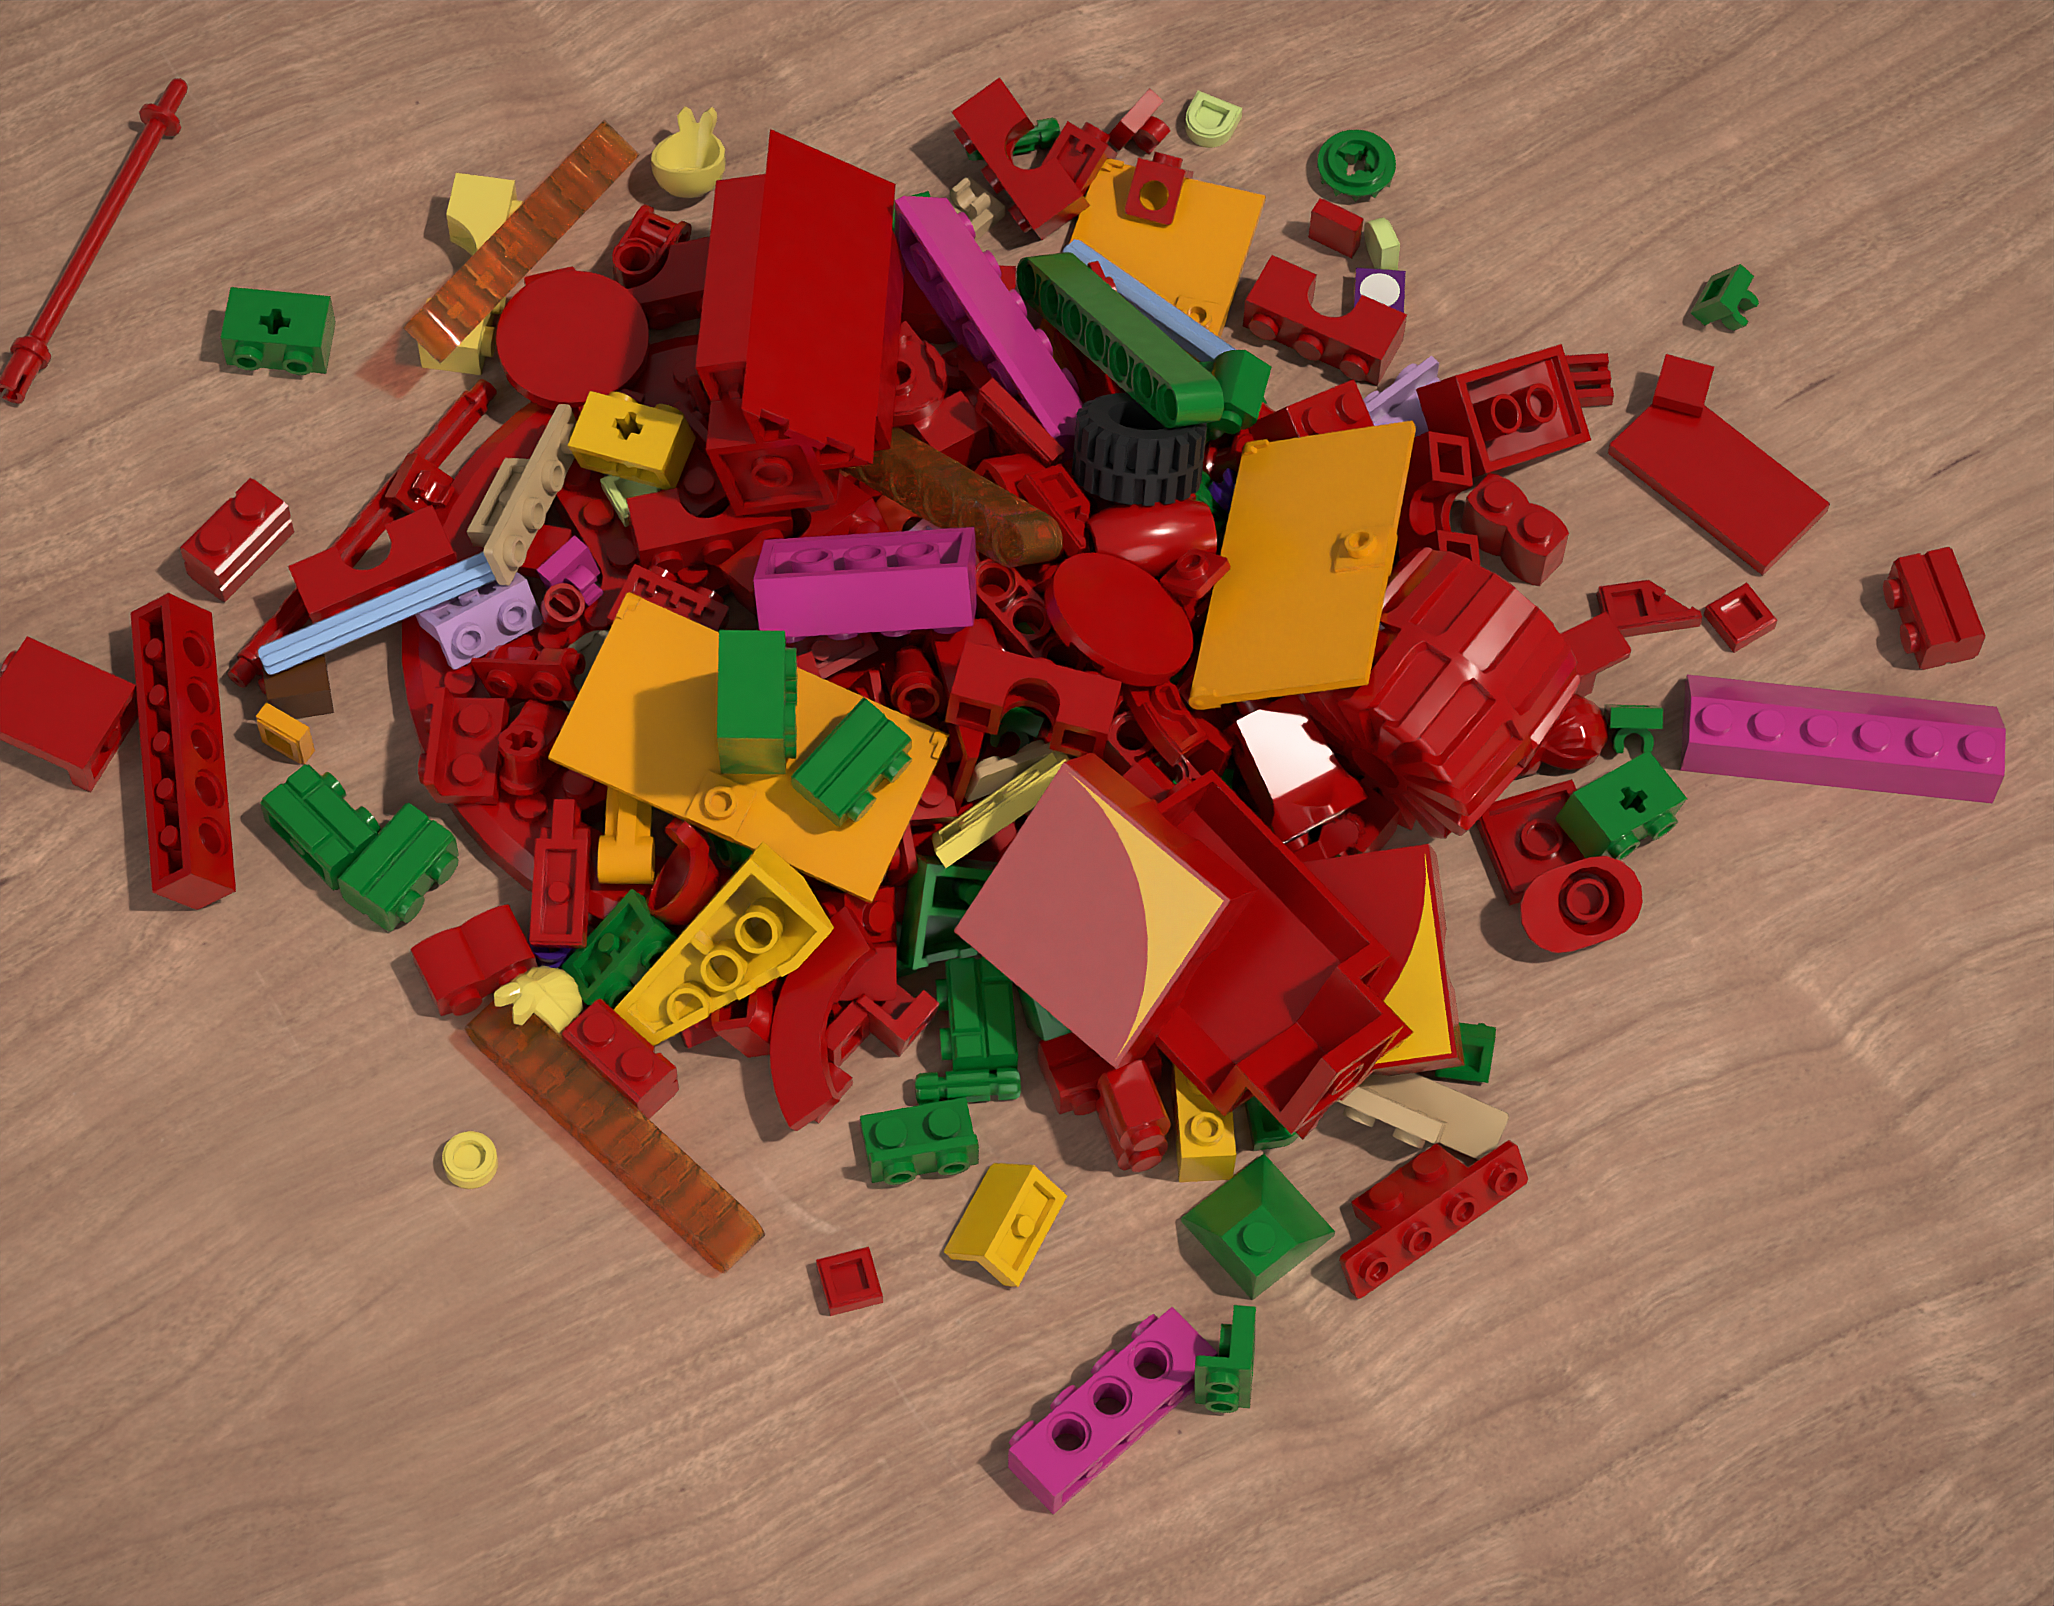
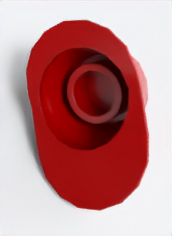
M1597 856L1550 869L1535 877L1526 888L1520 904L1521 924L1528 938L1541 949L1554 953L1572 952L1613 939L1628 931L1638 919L1643 904L1642 886L1635 872L1621 860L1608 856Z

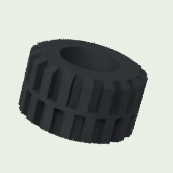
M1127 392L1096 397L1095 400L1085 402L1077 412L1072 461L1074 480L1078 485L1083 486L1087 492L1122 504L1155 506V502H1161L1163 505L1175 503V499L1179 501L1185 500L1200 488L1207 423L1167 428Z

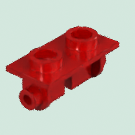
M498 645L494 650H489L485 658H472L470 661L490 697L546 701H575L579 691L573 681L577 674L584 672L586 666L584 655L577 653L574 648L568 647L564 649L543 648L538 657L535 648Z

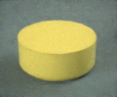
M467 1131L455 1135L447 1142L442 1153L446 1176L453 1184L461 1188L475 1189L484 1186L494 1177L498 1168V1157L493 1142L479 1132Z

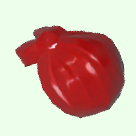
M1575 694L1537 753L1519 775H1535L1542 762L1568 770L1584 768L1594 763L1608 739V725L1599 707L1593 701Z
M675 817L665 827V833L678 845L658 873L646 898V903L650 914L664 924L687 925L721 889V876L708 855L710 847L705 837L688 822H682Z

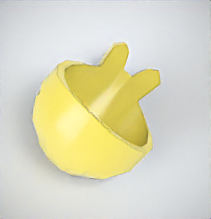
M684 106L677 115L680 131L665 138L652 152V172L659 186L671 195L683 198H696L713 191L716 181L722 180L726 165L725 148L722 142L713 134L717 122V112L714 108L711 107L702 114L700 122L696 123L692 110Z
M543 965L532 967L524 974H519L510 983L501 986L494 992L495 1006L502 1007L511 1003L514 1004L512 1008L514 1024L523 1025L528 1020L543 1036L558 1045L563 1043L562 1032L581 1014L583 1008L582 997L575 980L563 970Z

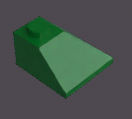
M1265 1154L1257 1158L1181 1219V1222L1251 1300L1258 1297L1335 1236L1334 1229Z

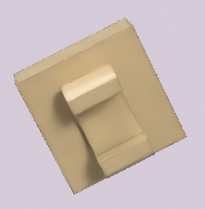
M970 176L961 180L950 190V194L945 197L957 213L962 211L967 215L975 230V241L980 239L1005 217V205Z

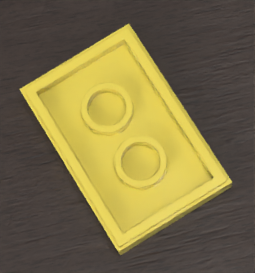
M1053 750L935 832L931 838L934 851L945 868L1034 808L1065 761L1071 760L1066 753Z

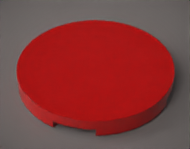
M587 271L556 272L528 283L505 306L499 318L496 332L498 357L507 380L528 400L554 410L558 404H568L571 408L583 406L590 391L609 395L610 392H618L623 389L629 390L639 379L645 368L650 347L647 319L637 299L618 282L606 276Z
M1102 553L1076 554L1060 564L1046 586L1044 596L1045 608L1054 630L1067 647L1074 644L1086 656L1101 665L1099 673L1125 684L1157 686L1167 683L1189 660L1193 650V633L1184 610L1174 596L1158 580L1138 566L1118 557Z

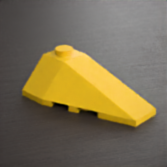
M762 842L614 1008V1011L650 1044L655 1046L707 1018L709 1014L737 999L740 1000L768 982L798 969L831 933L834 927L804 877L766 843Z

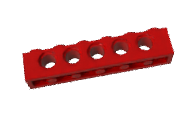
M167 593L130 612L152 893L198 910L236 892L212 612Z

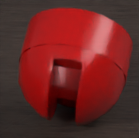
M567 583L551 586L541 601L542 618L548 625L556 629L568 628L574 625L580 619L585 609V600L582 593L576 587ZM549 602H551L552 605H553L559 612H557L555 609H553V608L550 606Z

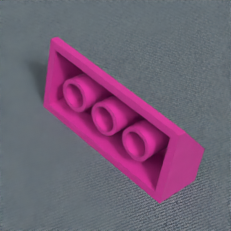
M974 527L764 540L753 579L759 630L785 631L786 643H794L803 640L806 636L828 635L829 638L834 640H846L856 637L859 633L880 632L884 636L898 637L918 629H933L937 633L949 634L959 632L965 627L973 626L977 606Z

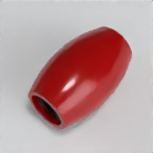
M1175 499V503L1163 505L1161 502H1155V506L1120 503L1089 517L1084 528L1086 548L1082 553H1102L1118 557L1138 566L1159 581L1177 563L1178 559L1193 547L1216 554V526L1209 506L1205 502L1185 499L1179 501Z

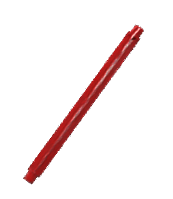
M479 379L470 391L465 390L438 421L431 433L419 443L412 453H418L436 467H439L479 419L488 411L487 405L497 394L494 386L484 379ZM400 467L358 514L357 519L351 526L347 527L331 546L337 547L342 560L351 568L355 566L386 529L384 525L392 522L402 511L401 508L385 498ZM297 586L279 606L277 612L266 621L247 645L238 653V661L227 672L231 681L239 687L245 688L256 675H262V663L258 655L260 646L297 631L310 618Z

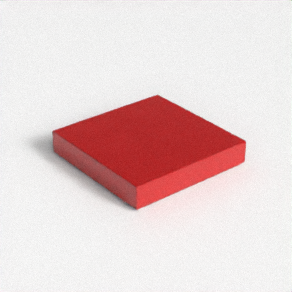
M1573 779L1494 801L1476 821L1477 828L1509 906L1522 901L1524 891L1535 877L1550 869L1585 859L1555 820L1572 793L1577 791Z

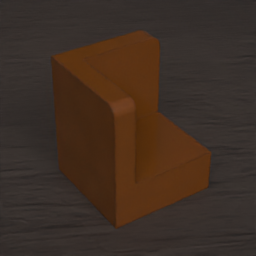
M325 654L275 675H269L262 664L268 704L294 719L334 713Z

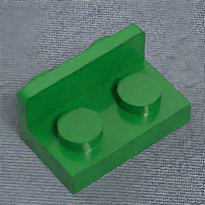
M631 889L587 937L586 948H578L562 965V968L575 980L579 993L586 1004L591 1005L601 998L614 1010L679 935L665 927L663 922L651 915L646 903V897Z
M966 1097L860 1116V1127L872 1183L884 1181L889 1185H900L914 1180L917 1175L938 1172L941 1175H955L968 1170L971 1165L979 1164V1143L977 1135L973 1131Z
M1234 1305L1232 1324L1221 1323L1219 1357L1196 1356V1404H1205L1208 1410L1218 1413H1233L1238 1408H1250L1255 1355V1306Z

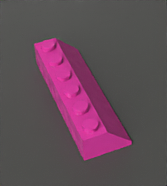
M902 196L896 199L894 235L905 260V266L957 345L963 344L976 362L981 361L992 377L1065 449L1062 461L1059 464L1073 458L1077 412L1083 405L1078 396L1080 394L1078 384L1072 373L1067 368L1060 369L1053 359V348L1044 331L1040 328L1034 330L1026 318L1027 309L1021 296L1015 289L1008 291L1000 279L1001 270L993 254L989 250L982 252L974 240L976 238L975 230L967 215L962 211L957 213L947 198Z
M1687 674L1680 771L1993 804L2005 776L2006 728L1998 708L1994 706Z

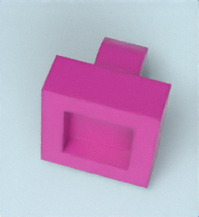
M573 536L537 569L546 590L559 583L573 585L582 593L585 605L588 607L604 594L602 589L595 584L597 581L596 577L600 574V571L589 548L576 536Z

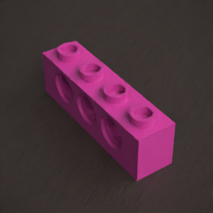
M1173 1307L1168 1309L1159 1318L1152 1314L1143 1320L1131 1335L1133 1341L1119 1353L1112 1349L1104 1354L1091 1369V1374L1093 1375L1078 1389L1075 1385H1070L1064 1389L1051 1403V1413L1038 1424L1033 1420L1027 1422L1010 1439L1009 1445L1011 1447L1008 1451V1468L1053 1515L1195 1390L1196 1356H1218V1352ZM1143 1363H1154L1161 1367L1164 1373L1158 1378L1147 1379L1140 1376L1135 1369ZM1113 1398L1119 1401L1124 1408L1116 1414L1107 1415L1100 1412L1095 1407V1404L1101 1399ZM1062 1434H1073L1079 1437L1083 1444L1078 1449L1066 1451L1060 1449L1054 1443V1440Z

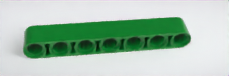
M1063 252L1020 259L1016 276L1022 298L1163 426L1175 428L1219 421L1224 410V397L1218 380L1071 252Z

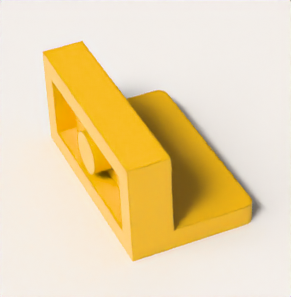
M993 1163L946 1245L944 1253L952 1260L977 1261L1004 1286L1019 1287L1064 1204L1067 1195L1035 1165Z

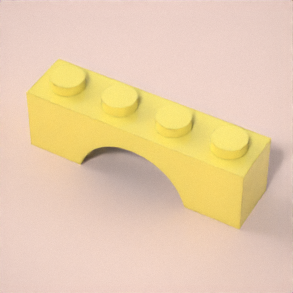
M462 173L455 174L446 213L450 241L465 249L474 258L476 264L471 275L461 286L444 295L427 298L417 340L422 368L481 375L485 356L493 357L497 329L492 327L494 315L502 314L506 301V285L502 284L504 272L511 273L513 270L515 243L511 242L513 230L521 231L524 220L525 204L524 201L517 200L515 180Z

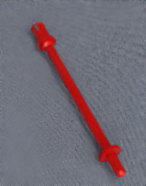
M173 79L168 84L157 105L149 103L141 107L139 115L141 121L146 125L31 333L29 336L16 338L10 347L12 356L0 376V394H2L4 388L7 389L2 397L5 400L16 404L22 403L38 371L48 366L51 354L47 345L163 135L171 137L179 134L181 125L175 113L188 90L187 83L183 79Z

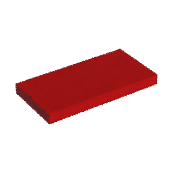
M1651 404L1609 444L1608 454L1762 576L1828 512L1830 502L1705 405L1701 417Z

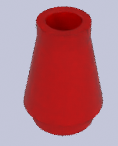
M913 645L902 647L896 652L894 657L895 669L890 695L891 701L902 714L914 719L925 718L934 713L943 698V685L926 660L925 653L921 648Z

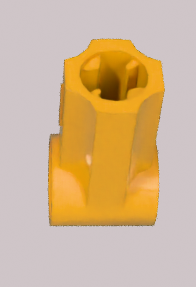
M609 786L605 811V835H600L598 846L599 883L653 885L655 876V838L652 836L654 806Z

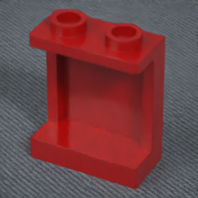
M27 636L18 651H12L8 654L1 667L0 740L68 770L72 784L91 793L138 719L136 685Z

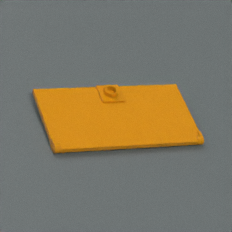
M1107 158L1089 186L1085 199L1090 206L1080 213L1070 243L1074 239L1081 240L1221 338L1266 201V195L1185 178L1174 221L1171 225H1166L1125 213V206L1136 167L1126 165L1124 161ZM1150 181L1142 187L1140 200L1147 209L1159 210L1167 203L1168 190L1163 183ZM1043 318L1039 328L1044 331L1052 345L1053 359L1059 368L1063 369L1064 366L1053 343L1056 328Z
M1413 420L1273 442L1264 439L1244 444L1220 556L1228 559L1231 568L1213 586L1188 701L1192 708L1204 710L1219 708L1221 704L1368 685L1388 576H1391L1398 539L1396 533L1416 431Z
M628 592L550 751L548 760L752 851H755L764 842L795 870L872 904L944 748L948 745L950 734L865 698L912 739L911 750L907 753L912 758V762L893 783L884 778L872 791L871 794L877 799L858 822L855 823L848 818L841 827L836 826L816 806L812 805L793 788L791 776L858 704L863 696L797 667V758H786V774H721L717 743L719 632Z

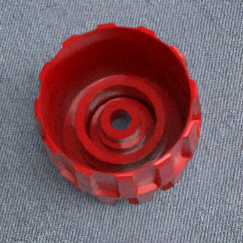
M1424 547L1414 549L1406 557L1402 558L1392 568L1391 576H1388L1368 685L1297 694L1343 769L1353 778L1358 779L1361 783L1400 808L1398 825L1412 831L1417 820L1430 837L1446 839L1451 832L1458 836L1464 835L1522 772L1574 698L1581 679L1576 670L1578 662L1570 645L1566 643L1547 615L1520 593L1515 586L1495 572L1485 569L1467 557L1451 551L1443 552Z

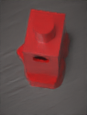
M1297 694L1286 695L1274 702H1271L1269 698L1235 702L1243 718L1234 722L1223 730L1222 733L1236 743L1232 754L1258 808L1260 819L1283 843L1368 798L1358 781L1349 775L1339 764Z

